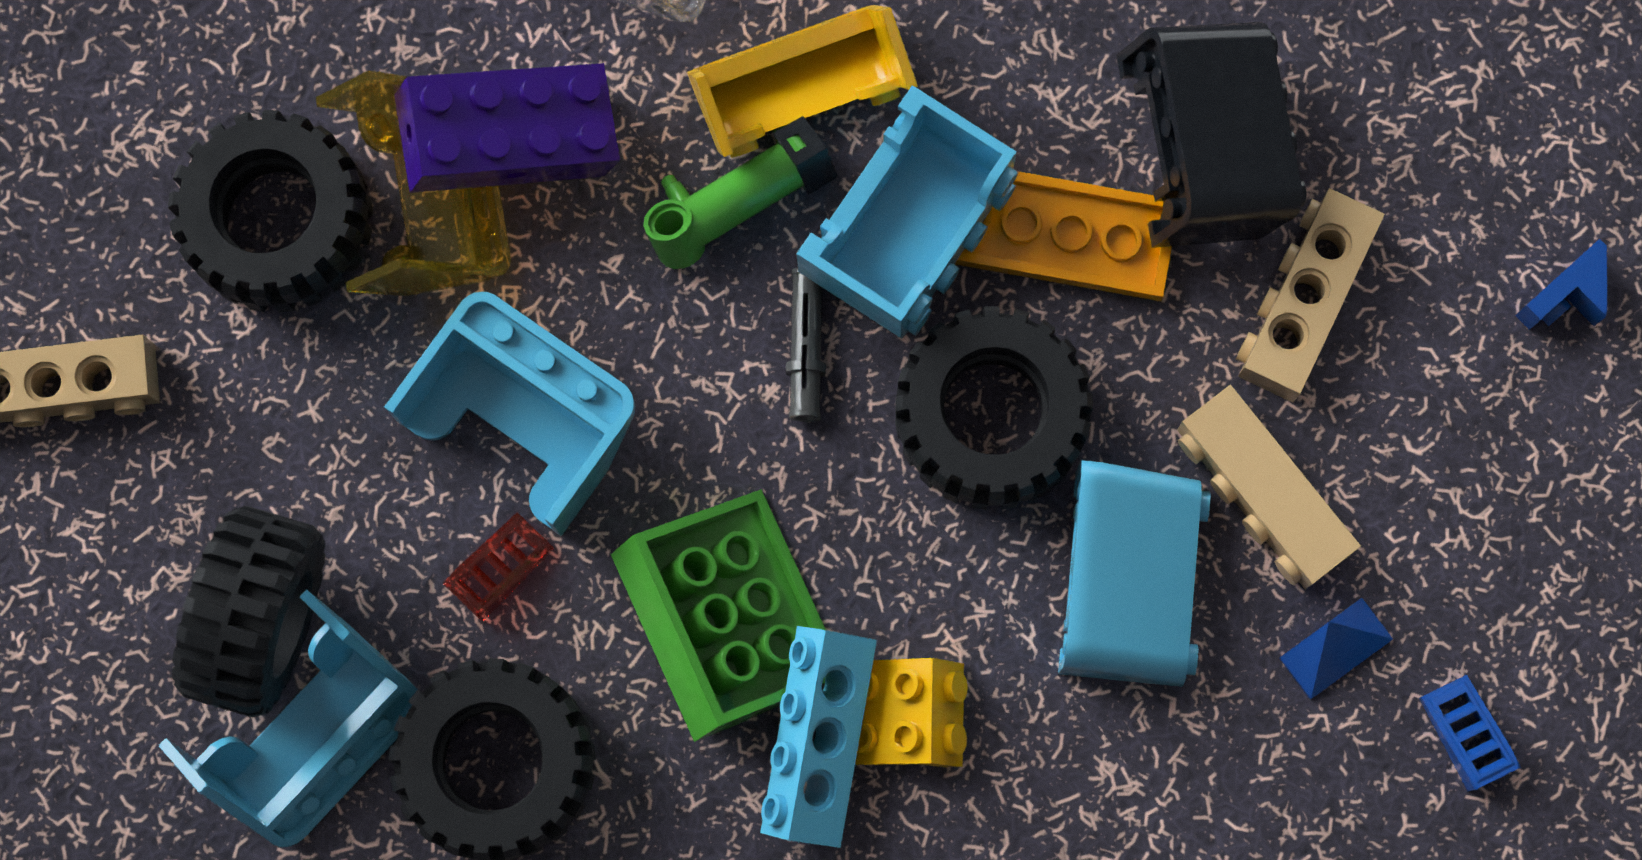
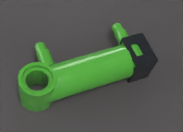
M804 116L788 125L772 130L777 144L692 195L688 193L684 185L674 175L663 177L661 185L665 189V194L669 200L659 202L649 209L644 217L643 224L645 232L661 263L672 269L689 267L701 258L706 244L801 187L809 195L838 177L827 147Z

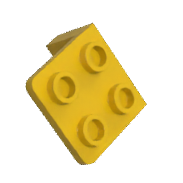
M936 658L873 660L855 765L920 764L937 767H963V753L967 745V734L963 727L964 700L968 690L967 680L964 675V663Z

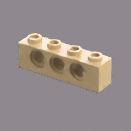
M1330 188L1321 202L1314 199L1310 201L1299 224L1300 227L1307 229L1300 246L1293 243L1290 244L1278 268L1279 271L1286 274L1279 291L1271 287L1269 288L1258 310L1257 315L1265 318V321L1258 335L1248 332L1237 354L1236 360L1244 363L1238 377L1292 403L1298 398L1383 220L1384 213ZM1322 239L1333 242L1339 250V257L1336 259L1322 257L1316 250L1315 242ZM1302 283L1311 285L1317 291L1318 302L1314 304L1301 302L1295 295L1294 286ZM1277 328L1291 330L1297 338V347L1284 349L1277 345L1273 338V330Z
M144 335L0 352V384L3 382L10 383V393L0 403V423L13 421V426L36 427L45 424L44 417L63 415L66 421H85L95 418V411L114 409V413L117 415H134L145 412V405L160 403L155 344ZM110 369L112 373L110 384L101 391H93L92 382L96 374L102 370ZM60 376L61 386L58 392L51 397L44 398L42 394L44 383L50 377Z

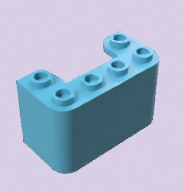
M913 85L898 105V109L902 113L896 119L893 127L889 126L883 134V143L830 220L825 218L821 224L822 237L819 238L810 233L796 253L799 273L901 339L907 332L916 336L924 326L932 312L929 308L933 300L932 296L936 290L944 294L951 286L960 270L959 267L954 265L964 249L972 253L978 246L988 229V226L982 222L992 208L998 211L1002 210L1016 188L1013 182L1018 175V171L1014 169L1017 151Z

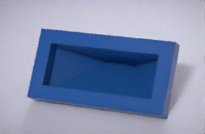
M1360 598L1279 657V659L1311 700L1393 640V638L1363 598Z

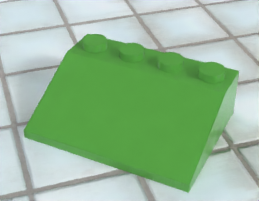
M762 489L634 534L611 554L694 742L780 706L781 698L786 691L790 668L789 651L792 642L795 640L797 626L826 630ZM825 677L823 679L822 686L825 685Z

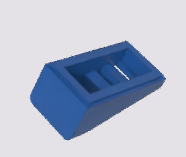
M1467 675L1419 698L1467 791L1476 790L1521 768L1509 743ZM1463 694L1467 704L1444 715L1439 705ZM1473 713L1477 722L1454 733L1450 724ZM1483 732L1487 741L1465 751L1461 742ZM1493 751L1497 760L1477 770L1472 761Z

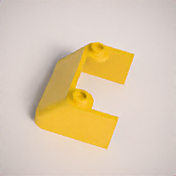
M871 5L851 11L687 72L718 152L723 157L730 155L731 158L758 149L757 139L763 137L766 132L788 125L801 116L807 118L857 99L864 100L870 98L872 106H876L899 98L901 94L898 88L909 90L912 85L918 87L891 7Z

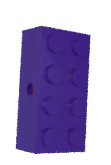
M604 63L409 76L405 78L394 95L410 193L602 177L620 161Z

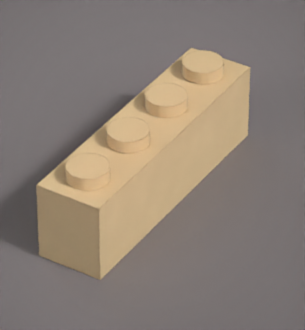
M1231 384L1181 422L1177 431L1182 436L1178 439V444L1193 463L1198 464L1202 461L1214 476L1210 483L1215 492L1225 503L1230 504L1234 501L1246 515V518L1242 520L1245 529L1260 545L1264 542L1270 545L1279 557L1274 561L1276 567L1290 584L1295 585L1299 582L1306 590L1361 547Z

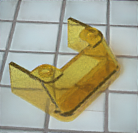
M368 70L316 97L317 107L356 112L359 131L366 144L377 152L393 154L408 245H399L388 250L383 257L381 267L347 281V292L411 296L486 282L505 274L510 267L511 253L499 186L409 192L394 97L405 78L409 76Z

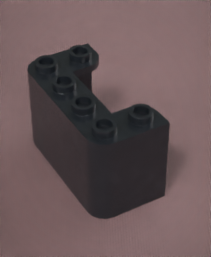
M1263 22L1152 27L1145 30L1116 55L1120 79H1138L1139 81L1134 84L1135 95L1147 94L1160 160L1164 185L1153 193L1155 202L1163 201V211L1159 220L1147 223L1152 248L1261 239L1294 219L1306 202V186L1300 178L1296 159L1297 140L1295 133L1290 129L1286 108L1287 89L1281 80L1276 57L1278 43L1274 33Z

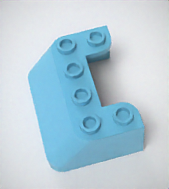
M476 292L468 295L461 301L384 408L397 422L425 440H439L446 437L452 432L466 411L470 410L548 464L531 489L529 505L532 513L540 522L562 536L608 472L634 417L635 401L625 384L502 299L489 292Z

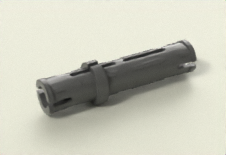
M797 267L792 269L791 361L786 362L785 372L786 375L790 376L789 419L799 422H813L821 420V377L826 374V363L821 361L822 287L799 273ZM808 300V335L805 337L806 301ZM805 352H807V366H806V369H807V387H806V389H804V378H805Z

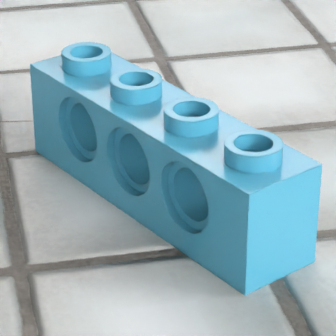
M797 626L795 640L792 642L789 651L790 668L786 691L780 701L781 719L777 741L771 752L772 769L767 796L761 808L762 826L760 833L789 841L841 848L877 640ZM825 677V686L822 690V682ZM816 729V737L813 742V733ZM807 781V788L803 795L804 785Z

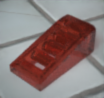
M516 513L461 563L442 584L481 621H484L546 558L554 547L519 513ZM515 531L534 549L528 557L508 539ZM500 546L519 563L513 571L494 554ZM486 561L504 577L498 585L480 569ZM471 576L489 591L483 599L465 583Z

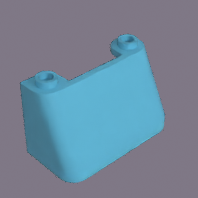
M1081 460L1075 472L1073 497H1076V500L1079 501H1077L1073 511V541L1066 618L1063 626V631H1067V634H1064L1063 648H1060L1058 674L1181 687L1185 683L1186 675H1195L1197 670L1198 644H1190L1199 521H1208L1210 491H1202L1200 480L1104 462Z

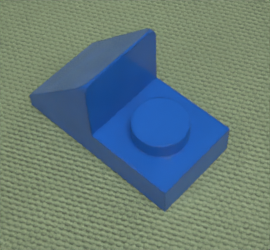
M1601 239L1596 241L1515 315L1529 330L1541 319L1549 327L1568 310L1571 305L1565 297L1593 326L1606 317L1607 245Z

